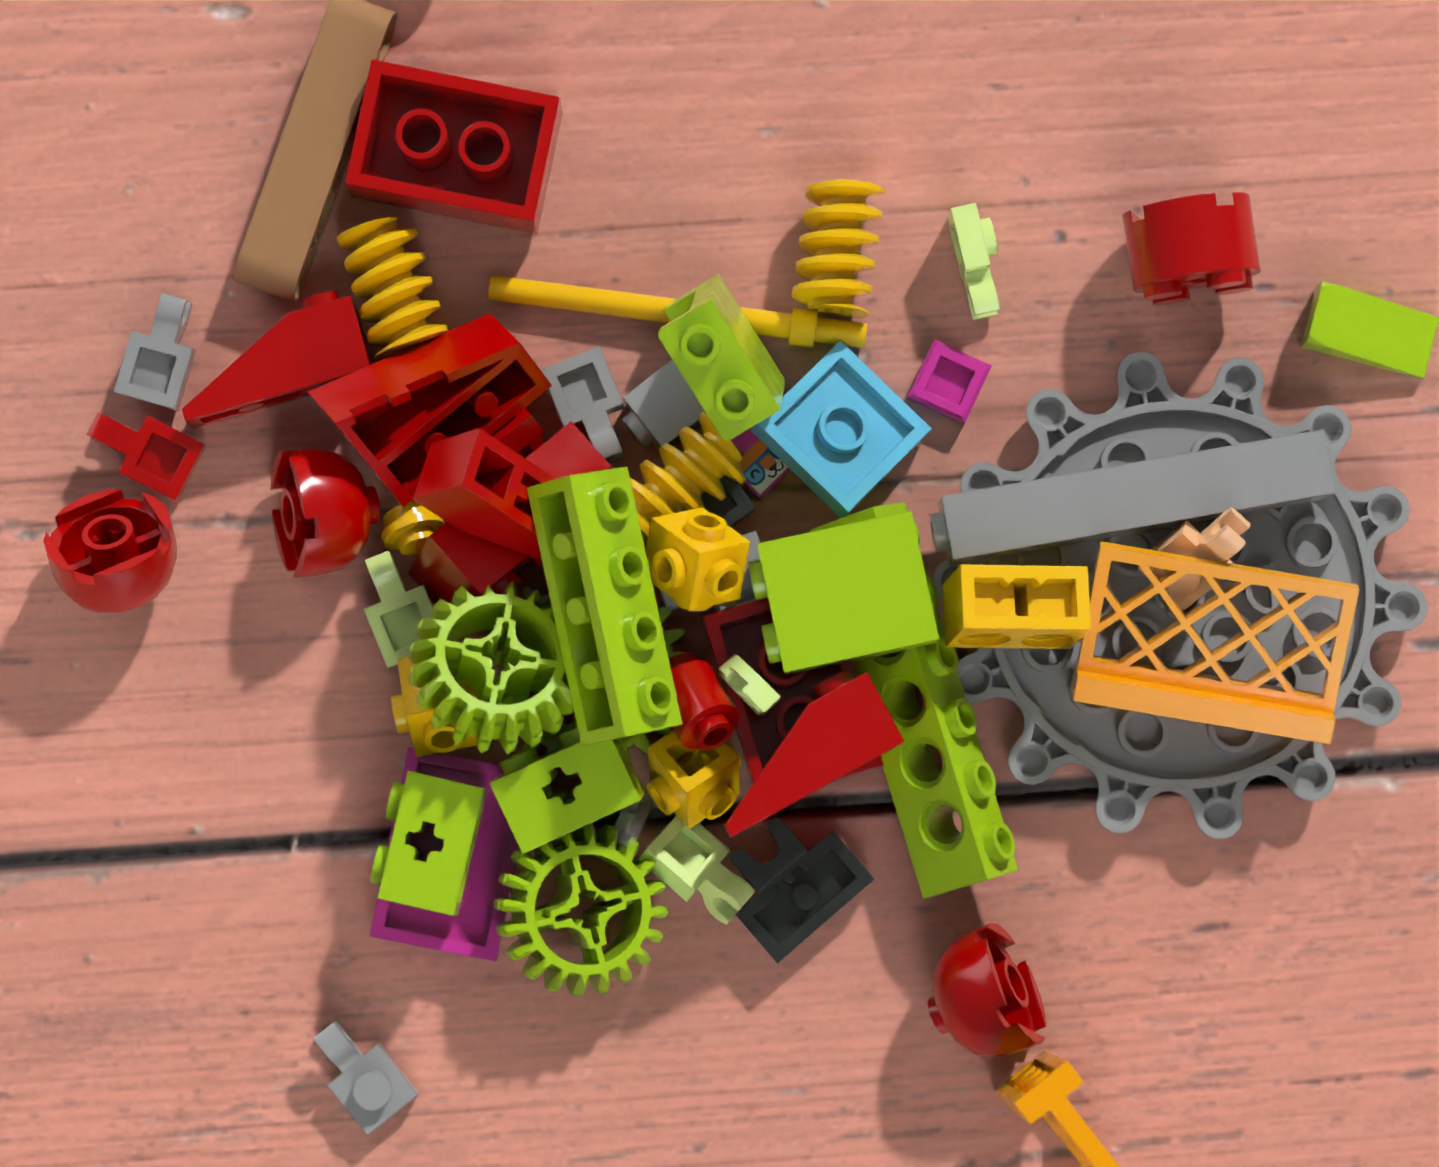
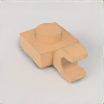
M1231 507L1218 516L1202 532H1199L1186 520L1149 550L1232 563L1230 558L1245 546L1246 541L1240 535L1248 530L1251 524ZM1138 566V570L1145 575L1140 566ZM1151 567L1158 578L1171 571ZM1187 573L1166 587V589L1184 611L1210 591L1212 587L1204 576ZM1216 578L1219 583L1224 580Z

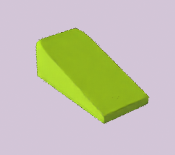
M1321 281L1315 287L1300 348L1424 379L1439 317L1351 288Z

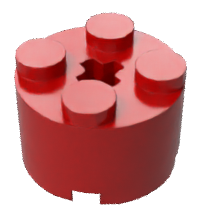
M1232 192L1234 205L1217 206L1215 193L1159 201L1143 206L1144 219H1140L1132 211L1125 212L1122 217L1133 291L1143 293L1145 300H1152L1153 305L1158 306L1190 300V289L1207 287L1208 289H1215L1216 295L1235 294L1253 289L1252 276L1260 273L1261 268L1250 195L1243 192Z

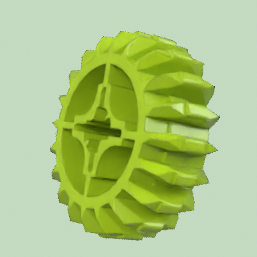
M513 581L505 587L504 594H494L493 588L488 584L482 596L475 598L461 586L454 592L452 604L440 599L433 606L431 614L433 619L424 618V620L420 621L416 633L419 640L411 644L409 659L415 664L410 669L409 682L412 687L421 688L416 699L419 710L436 708L431 720L434 730L445 727L450 723L454 725L455 730L452 739L456 745L462 743L468 734L479 737L477 746L481 754L489 749L492 739L500 740L501 746L507 755L515 750L518 736L533 748L540 743L543 735L542 730L554 735L561 729L564 720L562 715L569 716L574 712L553 609L550 607L543 611L538 607L541 599L538 589L529 594L526 600L516 597L517 589ZM493 630L488 636L481 639L465 638L463 643L456 642L473 632ZM517 637L527 642L534 650L524 647ZM499 648L501 650L499 664L502 665L498 684L495 686L493 685L495 670L492 669L496 650ZM458 683L472 688L478 699L467 693ZM531 690L539 692L526 701L501 705V702L511 695L529 696Z
M590 823L575 830L574 837L572 832L553 840V845L548 842L533 849L536 854L534 858L527 853L522 854L521 851L516 850L511 855V859L515 865L522 869L519 877L506 873L500 874L498 882L503 886L513 888L512 898L495 899L493 907L495 910L511 912L512 920L501 922L497 925V935L502 937L518 936V939L506 950L507 957L510 960L517 961L530 955L524 964L522 974L526 978L534 980L545 972V989L557 992L566 980L569 994L583 996L589 979L595 992L606 993L610 987L609 971L618 981L623 983L632 980V972L626 961L631 959L640 965L646 966L650 962L651 957L648 952L640 947L643 940L660 943L663 939V934L659 930L649 928L651 917H666L668 909L665 906L651 904L650 896L662 893L666 886L662 880L645 881L644 879L653 870L656 862L650 859L639 861V858L632 862L638 851L639 842L635 838L627 837L617 845L618 829L614 826L604 825L596 836L593 823ZM590 854L604 861L616 873L622 886L598 889L593 884L589 871L581 869L578 856ZM559 865L560 871L555 873L557 879L555 895L549 902L536 907L535 911L536 897L542 882L550 871ZM579 897L601 900V902L591 904L592 908L583 911V920L561 916V914L570 912V908L579 905ZM626 909L624 921L618 935L602 951V946L607 944L605 936L607 921L613 914ZM547 928L555 930L565 928L572 938L573 945L581 948L584 960L566 961L560 958L548 948L541 938L539 931Z

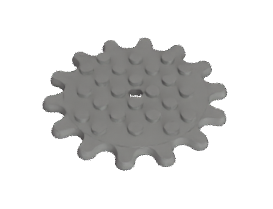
M1135 352L1128 355L1121 362L1117 370L1119 392L1117 401L1111 409L1103 414H1086L1077 409L1064 393L1055 389H1044L1036 393L1029 400L1026 408L1027 422L1036 435L1039 445L1038 454L1033 464L1024 470L1014 472L1004 470L987 462L977 463L969 467L963 474L960 482V491L967 492L1325 429L1337 493L1325 500L1241 514L1251 525L1248 530L1240 535L1246 541L1245 546L1231 557L1230 560L1232 564L1357 584L1359 594L1338 689L1334 716L1336 720L1352 718L1373 727L1385 726L1393 722L1398 716L1401 708L1400 694L1396 687L1373 670L1369 659L1370 648L1374 640L1383 633L1389 631H1409L1419 626L1426 618L1428 610L1427 600L1422 591L1415 586L1385 579L1375 566L1374 551L1380 540L1404 526L1408 520L1410 508L1405 495L1395 487L1381 486L1368 491L1356 492L1346 488L1339 481L1335 472V461L1351 434L1349 418L1341 409L1329 405L1320 406L1311 411L1301 422L1292 426H1281L1269 420L1261 408L1264 377L1261 369L1255 362L1239 357L1228 360L1220 367L1214 385L1207 394L1200 398L1188 399L1180 397L1172 391L1167 383L1163 365L1156 356L1147 352ZM1215 519L1190 524L1199 532H1202ZM1180 525L949 565L947 559L935 570L933 582L937 588L939 598L943 600L942 585L961 564L1088 567L1090 596L1100 541L1151 549ZM1111 561L1107 585L1121 604L1152 584L1138 570L1139 565ZM1223 580L1219 584L1224 589L1235 581ZM1251 584L1230 598L1248 625H1251L1280 605L1268 587ZM1211 589L1199 598L1192 609L1184 614L1186 615L1216 595L1214 590ZM1280 589L1287 600L1299 593ZM1159 593L1128 613L1146 640L1178 620L1171 610L1166 609ZM1316 595L1296 608L1295 611L1310 633L1315 636L1336 622L1341 599ZM1105 596L1101 617L1113 610ZM1221 604L1192 624L1211 651L1242 631L1224 604ZM1288 615L1256 635L1275 662L1306 642ZM1118 619L1097 634L1093 655L1120 659L1138 647L1139 644L1122 620ZM1185 629L1154 649L1167 668L1178 670L1185 669L1203 657V654ZM1333 638L1320 646L1328 658ZM1081 640L1071 649L979 648L975 653L958 661V676L965 698L969 703H978L991 698L1003 697L1013 701L1020 708L1024 716L1022 734L1008 754L1007 763L1014 778L1023 784L1035 785L1044 782L1058 768L1066 764H1079L1087 767L1094 774L1098 782L1099 792L1095 808L1098 822L1112 833H1125L1133 830L1139 825L1146 805L1151 798L1160 792L1172 791L1181 794L1189 801L1193 808L1198 828L1206 836L1213 839H1225L1233 836L1240 829L1243 822V791L1247 784L1257 776L1271 775L1285 782L1298 798L1306 801H1317L1326 797L1332 791L1335 784V770L1324 753L1322 743L1073 701L1071 680L1075 659H1078ZM1249 640L1218 660L1230 678L1247 681L1268 667ZM1314 651L1282 671L1294 689L1322 693L1326 668ZM1147 655L1136 661L1137 663L1153 665ZM1211 666L1200 672L1202 674L1218 676ZM1275 677L1264 683L1282 687Z

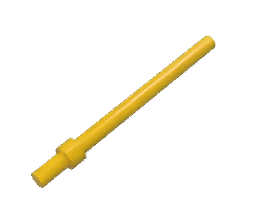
M491 275L488 300L663 323L671 322L664 312V307L675 300V298L497 275ZM740 307L757 335L789 339L788 345L814 348V342L836 345L841 340L846 346L865 349L868 323L818 317V311L793 307L792 313Z

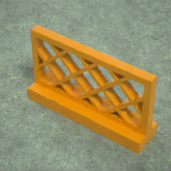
M1100 541L1089 596L1091 630L1081 639L1078 659H1075L1071 680L1073 701L1331 744L1336 721L1334 709L1359 587L1357 584ZM1111 561L1139 565L1152 584L1121 604L1107 585ZM1151 567L1171 571L1158 578ZM1187 573L1204 576L1216 595L1185 615L1166 587ZM1216 578L1235 582L1223 589ZM1251 584L1266 586L1280 605L1251 625H1248L1230 598ZM1280 589L1299 593L1287 600ZM1159 593L1178 620L1146 640L1128 613ZM1316 595L1341 599L1336 622L1315 636L1310 633L1295 611L1296 608ZM1105 596L1113 610L1101 617ZM1221 604H1224L1242 631L1211 651L1192 624ZM1288 615L1306 642L1275 662L1256 635ZM1118 619L1122 620L1139 644L1138 647L1120 659L1093 655L1097 634ZM1185 629L1203 654V657L1183 670L1167 668L1154 649ZM1333 638L1328 658L1320 646ZM1249 640L1268 667L1247 681L1232 679L1218 660ZM1314 651L1326 668L1322 693L1294 689L1282 671ZM1147 655L1153 665L1137 663L1136 661ZM1211 666L1218 676L1202 674L1200 672ZM1275 677L1282 687L1264 683Z
M1042 1051L994 1089L1006 1107L1030 1125L1043 1116L1082 1167H1120L1066 1098L1084 1083L1067 1060Z

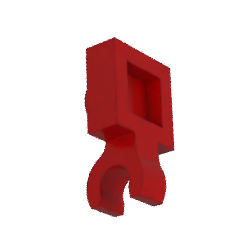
M98 412L86 434L91 439L126 455L118 470L121 475L175 502H178L206 447L204 443L148 415L139 432Z

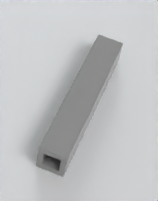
M1325 429L944 495L941 496L938 502L940 512L929 514L935 551L947 550L949 565L1177 526L1186 520L1189 523L1216 519L1231 507L1239 514L1320 501L1329 498L1337 492Z

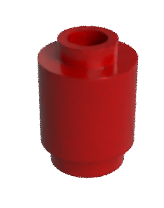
M681 653L669 658L682 720L681 725L672 726L680 742L684 747L694 750H712L723 745L729 740L733 729L738 723L739 711L711 665L706 661L699 660L693 653Z

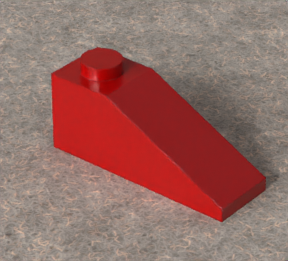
M327 291L301 300L303 309L287 313L182 408L185 421L193 429L305 398L311 396L308 391L371 365L372 360L358 310L352 297L349 295L339 298L337 291Z
M478 428L431 443L412 500L463 532L542 561L527 487L555 480L556 478Z
M845 669L813 687L819 698L807 705L724 825L730 838L905 742L867 672L853 679L848 669Z

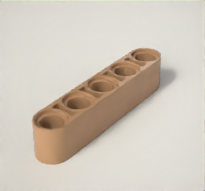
M330 0L242 244L235 267V282L294 302L300 297L352 153L371 59L385 61L396 26L397 12L362 0Z

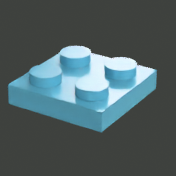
M840 340L783 396L781 410L756 424L751 432L840 518H843L892 471L932 428Z

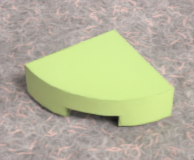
M733 654L718 669L720 671L718 675L758 716L760 714L764 716L780 700V696L738 655Z

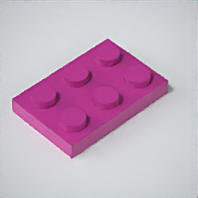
M408 747L401 783L405 784L407 772L412 771L485 788L488 792L459 915L451 916L378 899L377 896L369 937L496 962L502 936L497 935L496 926L501 922H505L507 912L495 910L493 903L498 898L510 899L512 889L500 884L498 879L501 873L515 874L516 865L513 863L511 855L514 851L520 850L489 784L494 778L504 772L501 765L442 753L416 757L414 748ZM395 821L392 822L388 847H390ZM427 822L424 833L418 834L413 832L410 838V845L420 849V861L426 862L431 851H442L444 839L434 836L435 824Z

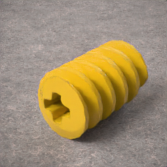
M832 179L812 183L806 187L805 198L818 207L803 211L802 223L815 232L806 233L799 237L798 247L812 257L796 261L795 273L809 282L793 286L791 296L793 299L809 309L823 314L850 318L869 317V311L854 304L853 297L871 294L873 286L857 279L856 274L859 271L875 269L876 267L875 260L859 252L862 246L879 243L880 236L863 229V222L882 219L883 211L866 204V200L870 196L885 194L886 189L870 182L848 179Z
M391 216L368 221L342 232L336 238L340 248L355 250L344 261L347 272L363 274L351 285L354 296L371 298L362 304L358 311L362 320L378 322L366 333L369 344L386 346L375 355L374 359L387 358L426 340L436 338L448 331L446 324H427L426 317L441 308L439 300H420L418 294L432 285L433 280L431 276L412 275L411 269L425 261L426 257L424 252H405L404 245L419 236L417 228H398L396 222L399 220V217Z
M704 412L698 415L703 435L685 426L678 432L684 448L683 452L665 443L659 448L665 467L661 468L645 460L639 465L645 484L642 485L630 478L644 543L648 540L651 518L681 512L684 509L691 510L700 507L705 509L701 498L704 492L723 501L726 498V494L720 478L724 475L740 484L746 481L740 465V461L743 460L740 452L731 440L725 441L721 438L708 415Z

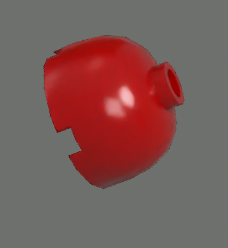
M297 449L278 452L273 461L271 490L283 488L281 496V510H272V521L277 547L287 572L295 571L293 577L296 578L323 575L341 570L357 558L367 543L370 525L379 522L380 505L374 486L366 487L359 470L345 456L335 452L319 449Z
M108 489L81 497L64 507L55 516L57 528L51 533V536L46 531L43 540L52 574L59 588L82 608L98 613L125 612L139 608L156 598L168 585L177 559V544L167 507L153 495L141 492L143 501L124 499L122 489Z
M989 923L966 933L947 947L936 963L932 977L934 997L929 998L927 1004L931 1019L941 1034L949 1032L959 1045L976 1055L1002 1057L1043 1043L1045 1037L1037 1034L1035 1031L1046 1027V1016L1041 995L1026 960L1018 963L1017 967L1015 966L1005 948L1016 943L1008 932L999 924Z

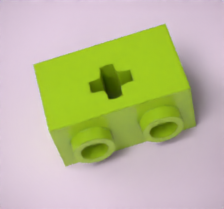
M575 726L558 735L562 746L539 756L534 746L499 762L504 773L498 775L489 784L522 854L638 802L643 798L646 792L621 738L582 746L578 726ZM556 767H561L566 775L578 772L581 781L573 789L574 797H570L565 789L553 791L550 783L558 775Z
M412 771L407 772L405 784L394 781L385 819L395 821L390 847L378 846L370 883L380 885L378 899L458 916L488 790ZM428 822L435 824L434 836L444 839V846L441 852L431 851L427 861L424 862L419 860L420 849L410 845V838L413 832L418 834L424 833Z

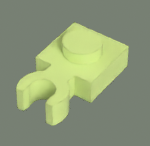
M976 203L951 208L947 221L961 280H964L972 321L996 316L1000 306L989 268V256L998 255L992 221L990 217L979 218Z

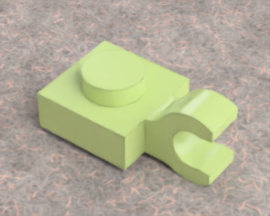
M386 551L365 560L381 602L365 608L364 611L387 668H392L398 665L397 659L409 657L411 644L419 640L416 633L420 621L424 620V618L433 619L431 616L433 606L424 585L406 592L392 553Z
M677 815L638 859L639 861L650 859L656 862L651 872L664 881L666 885L686 902L698 890L703 896V901L708 911L717 920L726 925L755 892L747 881L732 873L721 864L731 851L700 823L688 829Z

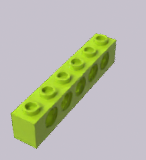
M905 502L874 506L810 529V531H818L908 510ZM914 521L918 543L920 544L919 530L916 522ZM923 562L939 635V643L852 662L857 677L867 672L905 741L896 748L881 755L884 763V773L923 899L1017 871L1018 867L1014 857V838L1008 826L1003 822L995 796V776L989 764L984 760L976 734V715L972 705L965 698L958 676L957 653L955 648L945 647V631L938 611V591L932 579L927 575ZM916 686L920 689L923 696L922 709L916 701ZM935 748L942 757V770L938 768L934 759ZM953 810L958 813L961 819V832L954 824Z

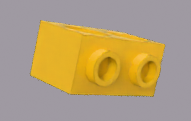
M961 564L942 585L945 647L1071 649L1091 630L1088 567Z

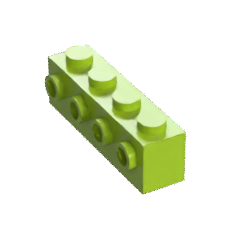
M621 467L569 475L527 487L581 745L584 746L681 725L682 720L677 693L672 678L628 468Z

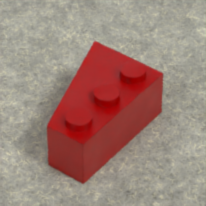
M488 313L442 333L436 338L426 340L308 391V393L399 503L405 507L413 501L412 498L431 443L478 428L492 436L520 411L548 390L552 384L521 343L491 313Z
M572 421L526 457L527 460L556 479L569 475L613 469ZM446 522L429 535L408 574L418 586H425L428 596L434 604L440 599L452 604L454 592L461 586L475 598L482 596L488 584L493 588L494 594H504V589L510 582L513 581L517 588L522 582L519 578L521 574L534 563L540 568L543 567V563L539 559L463 532Z

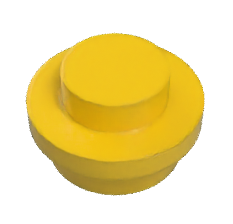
M412 501L405 507L402 505L394 507L383 516L382 521L385 529L381 533V538L384 546L388 549L399 550L402 555L418 554L429 535L441 527L444 522L441 517L416 501Z

